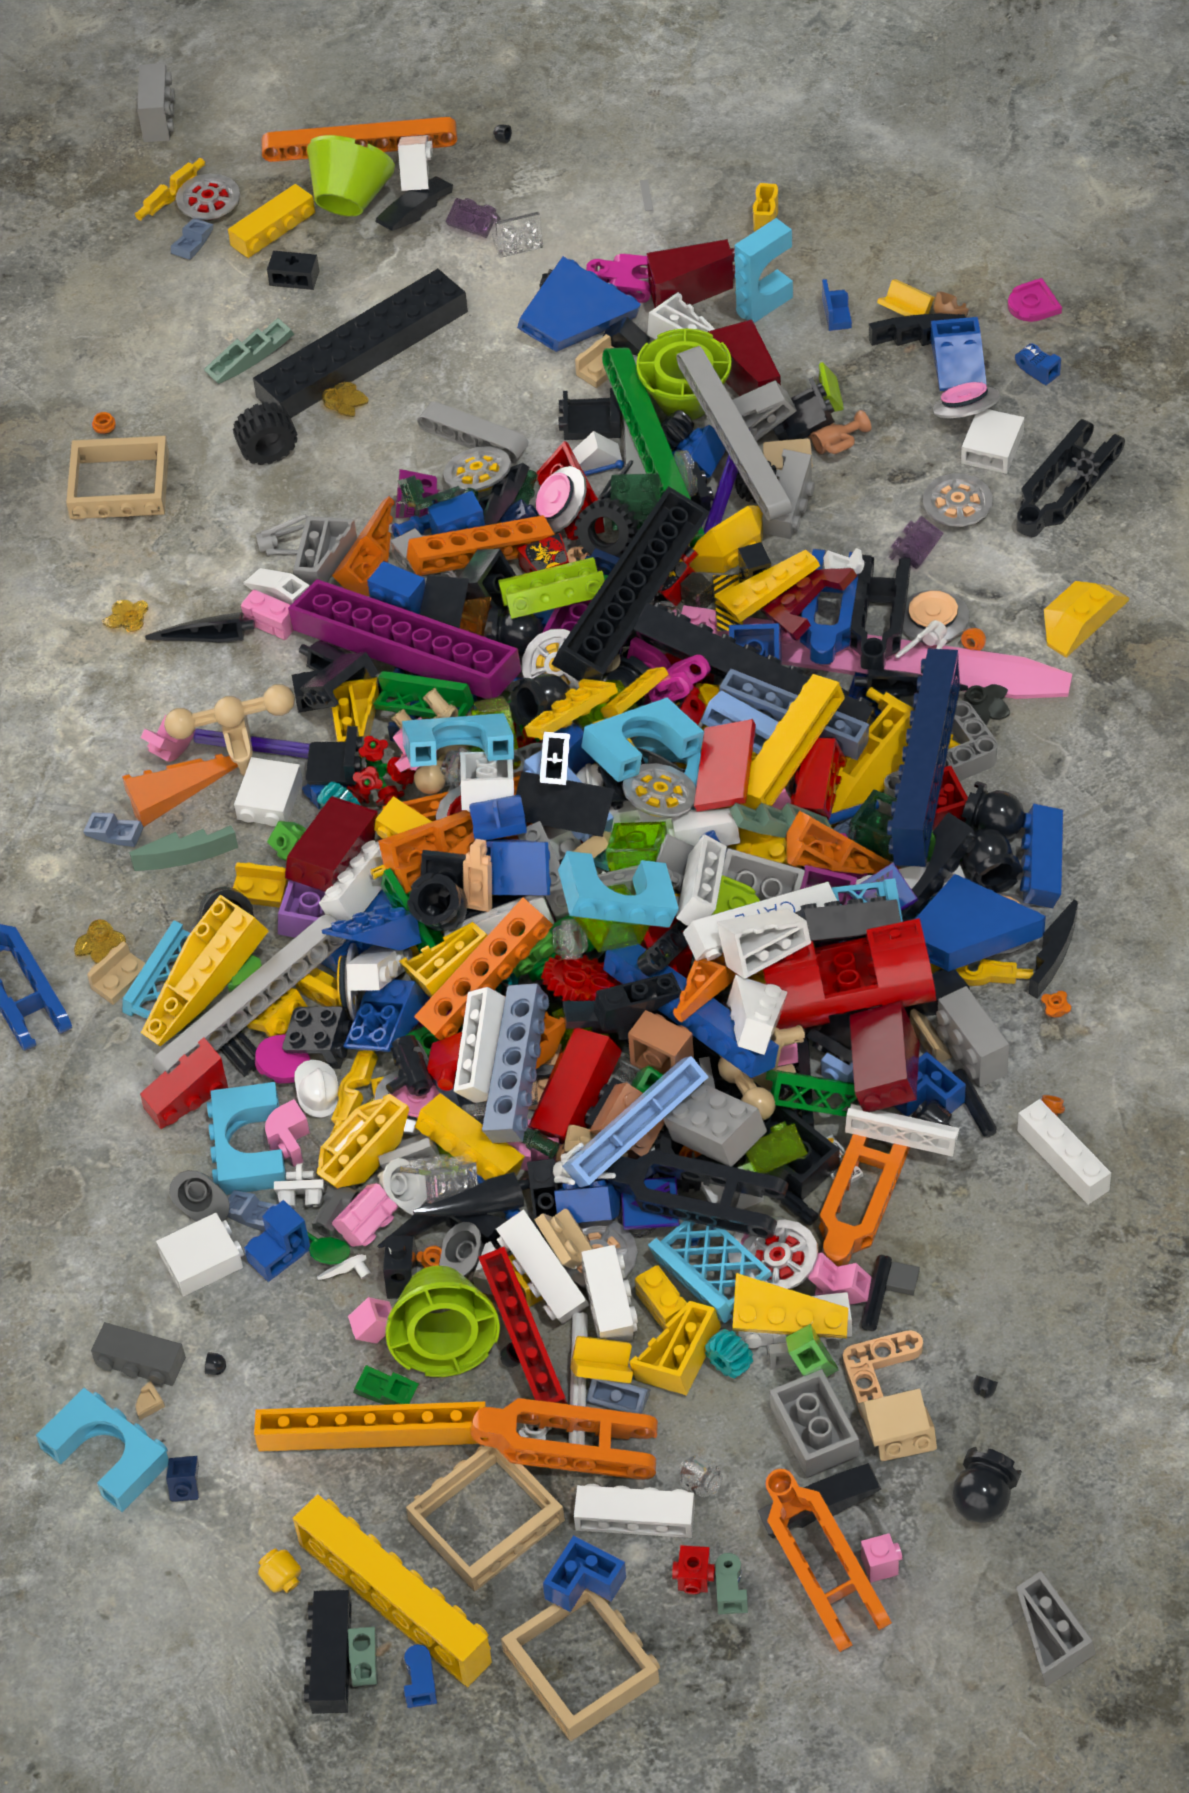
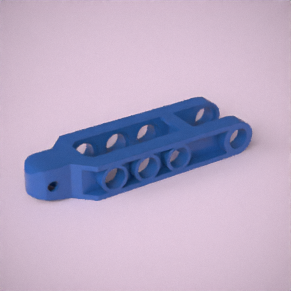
M813 549L812 555L820 564V567L816 570L823 569V557L826 554V550ZM859 574L844 591L825 586L802 611V617L807 618L811 626L800 637V642L810 650V660L816 664H830L835 660L837 652L850 646L851 622ZM821 592L843 593L839 622L835 625H822L815 622L816 612L818 611V596H820Z
M0 924V952L3 950L11 951L34 990V993L14 1002L12 997L8 998L3 982L0 979V1012L23 1051H26L36 1046V1041L31 1038L23 1017L44 1008L60 1034L72 1029V1024L64 1007L17 928Z

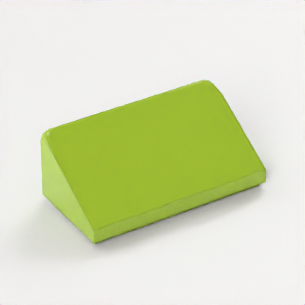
M820 362L819 382L822 383L827 393L824 399L830 400L835 411H842L844 406L837 377L824 362Z

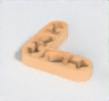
M912 1330L903 1331L853 1344L844 1350L843 1367L857 1407L858 1403L868 1401V1397L872 1396V1400L884 1397L874 1371L875 1369L910 1361L922 1354L923 1338L919 1333ZM910 1341L912 1345H915V1348L910 1349L906 1342ZM895 1344H897V1349H899V1353H896ZM879 1347H886L891 1351V1354L887 1357H879L876 1355L875 1350ZM867 1351H870L871 1360H868ZM856 1355L860 1362L855 1363L854 1360H851V1356ZM861 1378H867L872 1382V1385L869 1388L862 1389L857 1386L856 1382Z

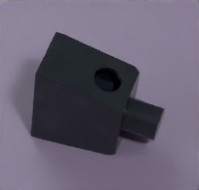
M387 1236L385 1238L383 1273L387 1299H398L410 1279L417 1273L416 1256L418 1250L415 1239L412 1236ZM396 1273L404 1275L405 1278L397 1280Z

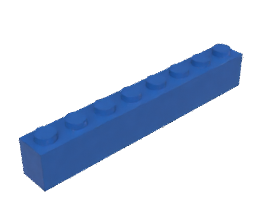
M631 938L607 947L603 970L619 982L626 984L651 978L644 975L637 964L638 957L646 949ZM668 965L653 976L673 972L681 991H684L687 985V979ZM680 997L657 1009L678 1025L686 1027L692 1032L694 1037L750 1078L775 1068L779 1045L770 1040L765 1055L739 1047L734 1032L735 1022L731 1020L730 1016L731 1010L714 998L683 1022L678 1021L673 1013L674 1008H677L680 1002Z

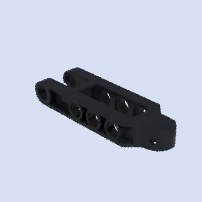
M1080 419L1021 488L1024 499L1021 501V507L1017 513L1016 530L1032 538L1039 535L1047 526L1062 524L1119 457L1125 445V438L1114 434L1107 442H1103L1094 453V458L1092 459L1094 462H1100L1099 466L1094 467L1098 475L1095 476L1091 473L1088 482L1085 476L1075 479L1069 487H1065L1064 493L1057 502L1045 504L1040 510L1035 505L1067 466L1070 468L1076 466V462L1072 458H1081L1082 451L1088 457L1093 453L1083 447L1088 443L1093 434L1094 424ZM1082 460V464L1078 468L1088 472L1092 464H1087L1086 460Z
M862 554L864 567L858 576L851 622L850 647L861 655L860 665L862 669H884L886 658L900 651L910 581L911 558H899L896 578L873 577L874 557ZM869 602L892 603L890 629L883 633L882 640L868 638V632L865 631Z
M656 1150L638 1159L621 1156L606 1170L608 1173L616 1174L615 1178H608L609 1183L613 1185L614 1189L633 1196L641 1211L761 1238H772L774 1236L777 1221L766 1214L736 1208L740 1194L761 1198L764 1195L785 1199L789 1186L785 1180L776 1176ZM658 1172L676 1176L678 1180L686 1178L703 1182V1185L709 1186V1184L722 1186L724 1190L720 1203L717 1204L649 1189L645 1186L644 1181L645 1178L652 1174L656 1175Z

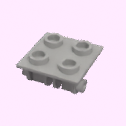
M666 834L656 862L666 863L674 894H679L682 890L687 858L695 846Z

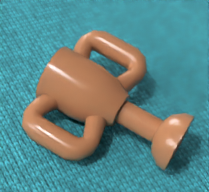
M859 410L854 416V421L844 426L833 423L811 433L808 438L811 439L815 450L819 454L826 452L838 454L855 444L854 437L849 435V433L857 429L861 432H869L872 429L871 422L867 414L863 410Z

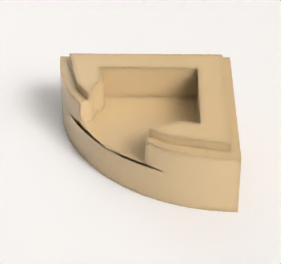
M151 1381L142 1387L135 1407L139 1420L165 1407L162 1398Z

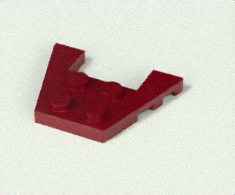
M853 568L814 570L760 608V610L774 623H779L781 629L786 633L788 632L791 638L797 641L811 626L807 618L798 616L825 586L844 591L857 575Z

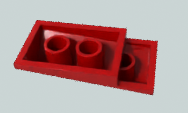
M564 441L535 475L541 487L549 476L563 467L573 466L582 471L586 479L587 491L584 503L578 513L579 515L587 506L597 501L598 498L570 445ZM578 515L569 526L564 528L568 539L572 541L578 539V536H574V530L577 529L575 522L579 519ZM603 517L596 520V534L605 532Z
M581 1028L573 1029L564 1052L560 1053L528 1127L550 1138H559V1142L562 1144L565 1143L569 1125L586 1128L585 1115L591 1106L595 1107L600 1099L599 1093L602 1087L608 1083L622 1053V1050L610 1037Z

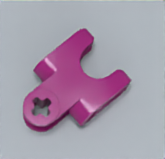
M618 254L614 257L613 261L593 259L587 263V271L594 272L606 283H612L619 291L633 296L639 303H646L650 298L651 288L649 283L639 280L648 279L647 268L640 267L647 266V256Z
M694 655L674 663L667 669L669 675L644 695L646 700L644 705L664 698H668L672 702L684 698L693 690L692 684L702 680L710 672L708 661L702 655ZM690 665H698L701 668V672L693 674L690 670Z

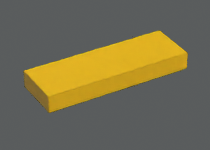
M666 668L648 669L601 708L600 711L603 717H613L626 711L669 675Z

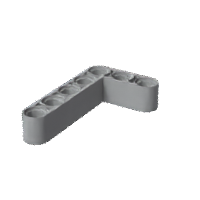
M959 700L952 732L961 744L948 749L945 767L951 765L959 781L996 764L998 743L972 705L966 701ZM899 770L889 774L884 780V800L890 806H892V801H897V798H895L896 783L901 782L899 780Z

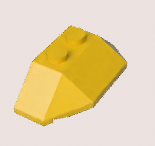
M746 506L710 529L697 541L693 549L699 555L690 563L695 572L725 573L739 565L738 548L762 542L763 513L759 506Z
M1075 581L1044 609L1047 646L1067 658L1129 601V597L1110 585Z
M391 1094L383 1096V1099L373 1100L357 1107L321 1146L317 1175L335 1188L365 1183L380 1166L378 1156L394 1151L401 1143L410 1109L408 1105Z

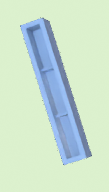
M692 1056L681 1059L562 1167L579 1187L590 1185L708 1078L707 1074Z

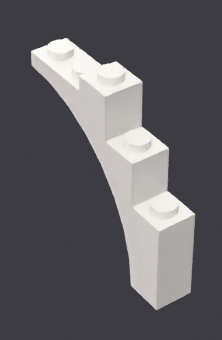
M624 801V806L618 810L610 806L609 812L614 817L610 832H613L616 836L637 832V836L643 835L644 845L664 842L665 836L668 834L695 846L700 837L710 830L715 831L716 836L725 846L740 843L738 827L730 812L731 808L699 812L697 810H689L678 816L657 817L641 811L630 801Z

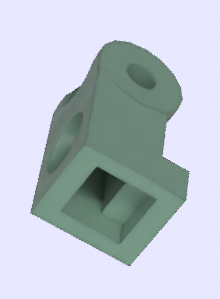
M724 1553L717 1558L715 1563L718 1614L748 1613L747 1589L738 1590V1584L742 1577L741 1561L733 1553Z
M375 1627L348 1629L349 1663H351L353 1687L377 1685L378 1636Z

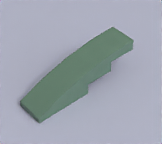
M277 318L265 330L260 331L257 328L243 342L236 339L206 366L204 371L220 384L262 361L289 340L294 333Z
M735 803L730 809L737 827L759 834L787 838L786 833L799 810L832 829L826 817L787 803L782 810L761 803L756 810Z
M230 825L209 835L206 834L204 829L179 838L177 833L174 832L129 852L134 871L157 870L188 865L213 858L238 848L235 831Z

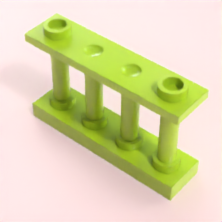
M592 557L498 580L503 604L504 606L508 605L510 617L513 619L593 599L605 580L603 571L597 572L595 559Z

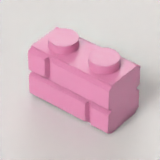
M255 589L242 602L241 609L242 613H244V621L254 619L256 628L276 635V637L286 640L294 631L288 610L290 604Z
M370 1184L333 1220L332 1225L343 1235L342 1237L350 1246H367L376 1238L374 1232L380 1226L385 1227L393 1220L394 1216L392 1213L398 1208V1205L389 1198L380 1184Z

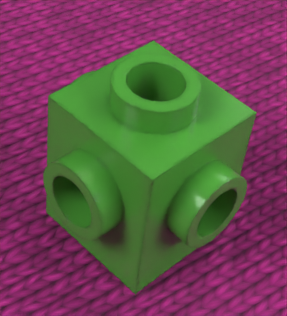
M278 821L267 843L277 851L279 858L287 861V855L307 829L295 822Z

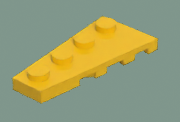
M805 549L715 597L724 609L739 622H742L820 567V564Z
M582 679L578 682L579 688L577 690L570 689L565 693V700L555 701L551 705L552 711L542 712L524 727L527 736L543 740L544 732L554 733L560 728L570 726L574 719L585 716L595 706L608 702L609 698L618 692L615 683Z
M736 1273L732 1331L791 1335L811 1324L819 1337L847 1339V1307Z

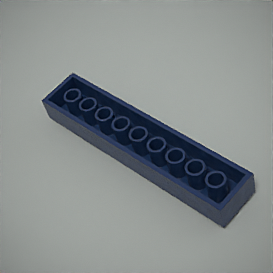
M928 648L926 659L922 658L921 674L923 675L918 676L917 691L919 693L914 694L913 706L915 711L910 713V726L912 728H908L906 733L908 747H903L902 759L905 763L904 765L900 764L899 780L901 782L896 783L895 798H897V801H892L891 816L893 820H888L887 834L892 836L889 841V854H893L894 865L926 867L961 688L958 650Z

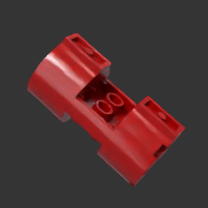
M920 918L866 929L867 937L817 948H814L813 941H811V944L764 968L766 985L773 984L780 987L781 990L787 991L776 1028L780 1030L796 1027L797 1025H800L802 1028L830 1023L829 1015L842 1014L877 1005L884 1006L898 1001H902L904 1007L936 1001L933 976Z

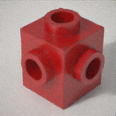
M680 1545L679 1562L673 1561L672 1579L678 1581V1591H684L692 1595L699 1594L700 1592L708 1593L709 1582H714L715 1564H710V1547Z

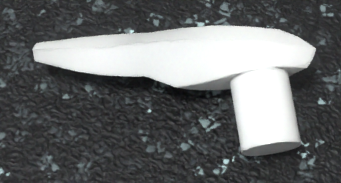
M361 1254L331 1267L317 1276L318 1280L326 1279L355 1269L360 1278L364 1279L371 1272L364 1263L366 1255Z

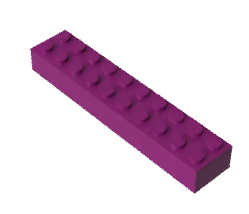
M316 579L288 607L294 631L356 653L367 652L370 658L426 678L466 683L471 694L490 701H494L521 672L517 648Z

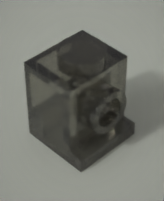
M692 572L680 583L681 603L684 605L707 608L715 601V596L712 594V583L703 574Z

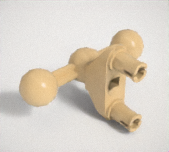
M274 684L265 691L263 697L241 702L240 699L234 696H225L215 704L213 709L192 713L185 708H175L165 717L164 727L171 737L186 739L193 734L196 727L218 722L222 726L229 756L234 763H237L240 773L245 776L253 753L247 715L267 710L274 716H283L294 707L295 696L289 687L283 684Z
M436 688L429 691L422 698L437 715L433 719L458 717V709L454 705L452 706V704L449 705L437 692ZM402 709L391 718L400 729L402 728V721L412 720L405 712V709ZM476 710L469 712L466 716L487 714ZM449 745L437 749L439 757L437 765L419 766L416 769L414 783L417 789L429 795L441 791L446 783L445 772L447 771V767H441V765L445 762L448 764V769L451 767L458 768L460 752H469L470 745Z
M800 1025L780 1030L775 1028L771 1040L779 1045L775 1068L773 1069L796 1073L792 1064L778 1067V1062L783 1046L804 1042L805 1033ZM720 1056L718 1068L721 1077L729 1083L737 1084L743 1094L741 1101L757 1107L763 1121L770 1118L775 1110L774 1096L768 1091L771 1090L773 1081L765 1079L767 1072L750 1078Z

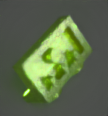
M784 1121L771 1127L772 1133L761 1137L745 1153L754 1172L764 1174L807 1154L794 1124L787 1126Z

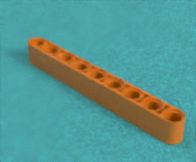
M439 117L268 132L262 136L261 140L262 157L269 162L308 159L307 147L311 139L324 135L356 139L355 144L364 147L370 144L383 152L398 151L401 137L428 135V141H432L433 148L450 147L457 142V126L453 118Z

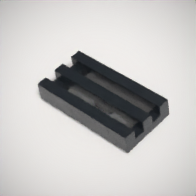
M242 1031L238 1032L235 1036L255 1057L257 1048ZM233 1038L228 1043L244 1060L246 1065L240 1061L226 1043L219 1048L244 1077L249 1075L248 1071L252 1070L254 1072L257 1070L255 1059L251 1060Z

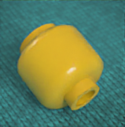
M274 1548L258 1562L260 1564L258 1575L272 1592L277 1593L284 1590L286 1593H289L300 1583L297 1578L300 1576L302 1568L288 1550L278 1551L277 1548Z

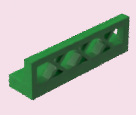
M382 671L378 679L383 691L373 703L377 710L398 713L405 709V712L409 715L434 718L437 715L432 709L426 708L429 705L422 699L434 688L437 689V692L449 705L452 704V706L460 708L458 710V717L466 716L474 704V700L466 683ZM388 697L398 698L394 701L386 702ZM411 701H419L411 706L405 705Z
M391 868L384 870L381 888L393 908L403 907L406 911H410L407 904L410 892L405 893ZM418 921L422 943L417 944L416 947L420 954L422 953V948L426 946L432 948L444 942L440 931H434Z
M771 1069L766 1073L765 1079L773 1081L771 1094L774 1096L775 1105L847 1117L848 1111L843 1109L845 1107L847 1109L851 1108L850 1103L857 1099L854 1083L775 1069ZM781 1084L789 1085L794 1093L786 1100L778 1099ZM809 1089H814L819 1098L811 1104H806L801 1095ZM838 1093L843 1102L836 1108H831L826 1099L832 1094Z

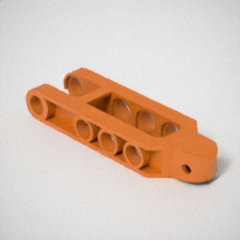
M852 1135L820 1213L821 1222L818 1228L824 1238L822 1253L837 1267L848 1265L853 1253L871 1247L911 1147L894 1143L890 1154L867 1147L868 1137ZM861 1162L883 1171L862 1223L852 1226L838 1221L836 1214L837 1212L840 1213L844 1194L851 1187L855 1166L859 1167Z
M517 1398L503 1409L493 1407L479 1409L475 1413L470 1427V1434L477 1443L497 1448L510 1463L642 1480L650 1479L656 1475L655 1456L643 1452L611 1448V1437L627 1440L630 1437L639 1439L656 1438L658 1420L650 1415ZM517 1423L538 1425V1428L544 1429L546 1426L567 1429V1432H573V1430L592 1432L599 1436V1447L521 1437L516 1431Z
M786 1469L772 1471L766 1478L765 1484L773 1500L767 1521L839 1652L853 1645L831 1604L857 1590L878 1630L892 1624L821 1494L818 1491L799 1487L794 1476ZM804 1510L814 1513L850 1578L847 1582L825 1594L787 1527L789 1519Z

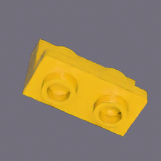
M237 862L235 865L237 876L233 888L244 894L253 905L280 908L289 882L288 879H285L286 868L275 865L266 866L250 862Z
M290 988L251 1021L247 1027L265 1032L268 1037L285 1035L293 1010L296 1007L308 1006L298 990Z

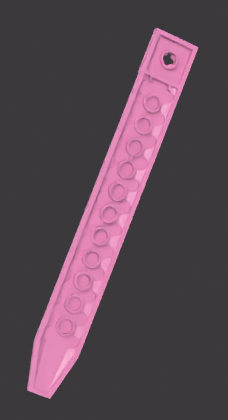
M683 606L681 614L689 617L692 624L699 626L702 623L711 627L714 630L713 633L720 637L722 634L729 636V631H717L716 610ZM748 617L743 620V625L774 624L772 620ZM781 629L782 665H793L802 668L867 677V669H862L860 665L861 655L850 646L837 652L832 663L816 664L810 660V650L800 642V638L796 641L791 638L788 632L786 633ZM868 635V638L882 640V636ZM902 639L900 651L911 641ZM919 642L898 659L895 657L898 653L896 652L886 658L884 669L921 674L922 658L926 659L928 648L936 649L937 645L929 646ZM951 646L942 647V649L958 650L960 683L968 685V688L974 685L986 687L991 684H997L1008 689L1006 698L1013 699L1068 697L1072 681V674L1026 657Z

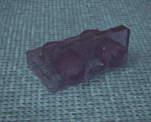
M456 198L445 222L449 226L487 238L494 222L499 223L501 218L497 214V210L490 205L485 204L483 207L477 205L475 201L469 198L464 200Z
M922 516L915 523L910 520L902 530L905 534L904 537L898 536L890 548L893 549V552L889 558L893 560L897 555L911 558V566L917 570L944 533Z

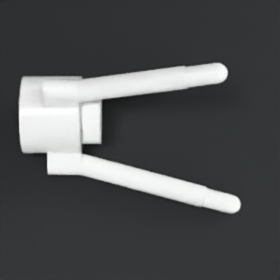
M937 620L932 621L913 641L901 649L895 657L897 659L922 640L929 646L937 645L936 649H942L947 643L944 638L947 634L945 625Z
M579 1143L569 1152L561 1155V1161H558L553 1167L555 1183L575 1184V1180L571 1178L562 1166L583 1148V1143ZM603 1172L596 1179L615 1178L616 1174Z

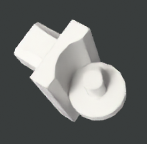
M303 1163L296 1165L295 1172H286V1180L296 1181H274V1191L278 1195L279 1203L284 1200L292 1208H296L295 1195L305 1194L306 1207H321L323 1193H326V1184H324L323 1179L304 1180L314 1179V1171H304Z

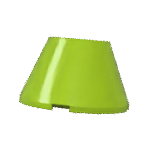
M335 135L318 136L311 139L307 147L316 204L324 210L337 215L358 216L362 214L393 175L395 170L393 160L385 152L373 145L368 144L367 147L355 144L356 139Z
M674 329L658 334L656 340L650 344L646 343L641 348L636 362L639 379L668 417L676 410H682L685 414H688L691 420L705 415L703 408L679 368L676 358L677 354L700 346L722 384L724 385L731 371V355L727 346L723 342L720 343L715 340L712 334L698 329Z
M440 1265L424 1268L410 1279L392 1308L385 1327L388 1349L395 1360L406 1369L410 1370L413 1368L424 1372L425 1376L429 1377L454 1376L473 1369L489 1356L488 1352L494 1343H497L500 1332L497 1311L488 1297L459 1271ZM437 1309H451L442 1313H429Z

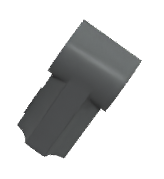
M330 1184L325 1193L324 1204L312 1223L313 1229L324 1237H334L337 1230L332 1225L333 1220L360 1192L347 1186L335 1188Z

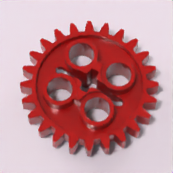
M564 953L563 957L555 955V958L550 957L545 962L541 976L544 979L543 984L548 985L547 990L555 991L554 996H563L562 1001H595L597 990L622 985L621 982L603 970L604 963H598L597 958L589 960L587 955L579 958L575 953L573 957Z

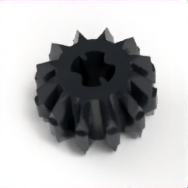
M676 410L660 423L670 449L677 447L680 442H683L692 432L695 425L688 414H685L682 410Z

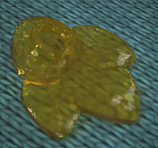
M350 382L339 383L334 388L326 389L322 394L323 404L326 408L336 410L340 415L355 417L354 407L362 406L369 402L363 392L356 390V384Z
M129 600L116 601L111 608L113 614L102 619V623L111 629L123 627L128 632L137 631L144 625V614L148 611V604L144 600L134 604Z
M103 919L95 920L89 925L87 933L77 939L74 947L75 956L91 955L94 963L98 964L109 954L111 949L117 947L123 941L126 943L125 936L121 932L113 930L111 924Z

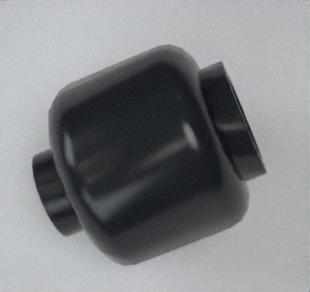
M925 1100L911 1117L951 1126L949 1123L953 1116L938 1101L932 1100L928 1103Z

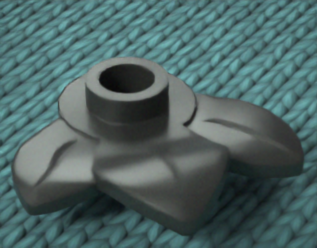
M991 684L986 687L974 685L969 687L964 694V701L972 705L985 725L988 724L990 718L1000 720L1010 715L1008 706L1002 700L1006 696L1008 689L1001 685Z

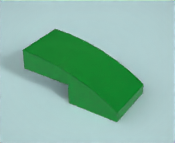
M365 1365L353 1393L384 1405L410 1404L419 1383L395 1372L390 1376Z

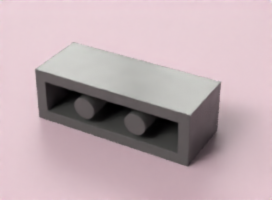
M104 1322L91 1349L94 1362L98 1367L104 1370L114 1369L121 1371L132 1378L138 1376L149 1379V1381L157 1385L166 1384L173 1386L186 1359L181 1343Z

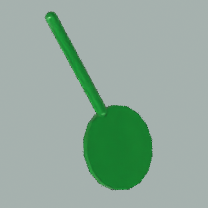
M307 1232L309 1240L312 1241L309 1253L316 1261L325 1264H339L349 1258L351 1251L344 1241L331 1237L318 1239Z

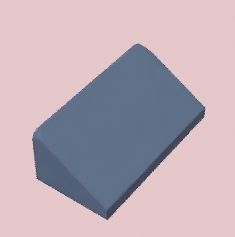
M592 1379L586 1402L616 1411L642 1414L651 1389L631 1383Z

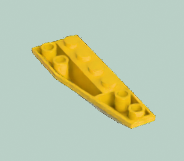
M890 702L869 727L868 743L858 760L845 757L847 760L846 767H840L838 776L842 777L840 785L835 784L834 787L836 800L832 813L871 801L884 791L886 776L898 771L900 764L904 765L905 763L903 762L902 755L903 747H908L906 743L907 729L912 728L910 726L911 711ZM839 822L832 824L831 827L834 828Z
M219 895L188 936L141 1033L161 1047L181 1031L225 988L269 930L255 917L222 895Z

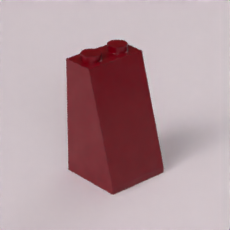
M728 239L646 253L648 283L651 288L654 308L677 292L682 295V301L686 305H693L733 289L735 249L730 248Z
M752 319L708 331L715 340L720 343L723 342L730 352L731 371L726 383L739 396L773 381L781 385V376Z
M330 797L287 855L285 879L326 892L338 880V875L348 868L349 862L361 852V847L369 841H375L376 831L374 828L378 811L337 797Z
M902 1001L850 1015L854 1090L862 1110L873 1112L916 1100L920 1043Z

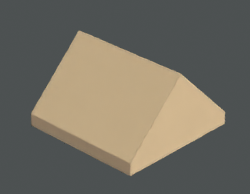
M920 1388L858 1403L874 1447L930 1433V1426Z

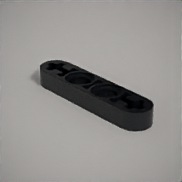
M680 920L677 921L638 957L637 964L644 975L653 977L688 946V942L681 932L688 927L687 925L683 924Z

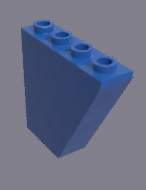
M562 256L519 318L517 328L555 352H558L606 331L608 327L625 317L630 319L636 318L641 304L633 296L619 291L612 283H606L601 280L594 272L580 267L573 259H567Z
M957 874L951 877L915 918H920L929 962L948 972L1043 937L1046 916L1038 911L1027 908L1014 900H1010L991 889L982 887Z

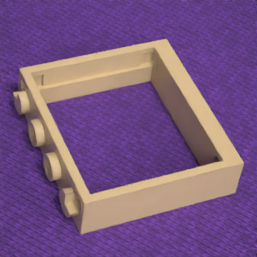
M166 436L72 440L66 500L70 519L164 515L169 459ZM157 459L155 493L77 497L80 463Z
M482 1445L473 1456L467 1460L460 1461L451 1473L444 1478L437 1479L429 1490L422 1495L415 1496L414 1501L406 1507L408 1521L474 1592L565 1521L562 1505L522 1464L510 1463L497 1448L483 1447ZM497 1462L542 1510L469 1567L424 1518Z
M588 1589L584 1590L571 1612L553 1604L501 1638L503 1652L570 1742L659 1683L658 1669H660V1665L652 1654L647 1655L641 1648L643 1644L639 1636L634 1631L631 1633L624 1626L626 1622L622 1614L617 1609L613 1611L607 1604L609 1600ZM590 1601L642 1670L573 1716L522 1648V1645Z

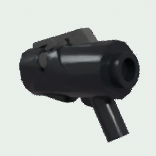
M415 1035L402 1036L393 1041V1047L390 1048L394 1065L398 1066L399 1071L398 1077L388 1083L386 1089L390 1094H393L406 1085L410 1094L423 1096L433 1086V1079L427 1070L429 1058L421 1043L416 1040Z

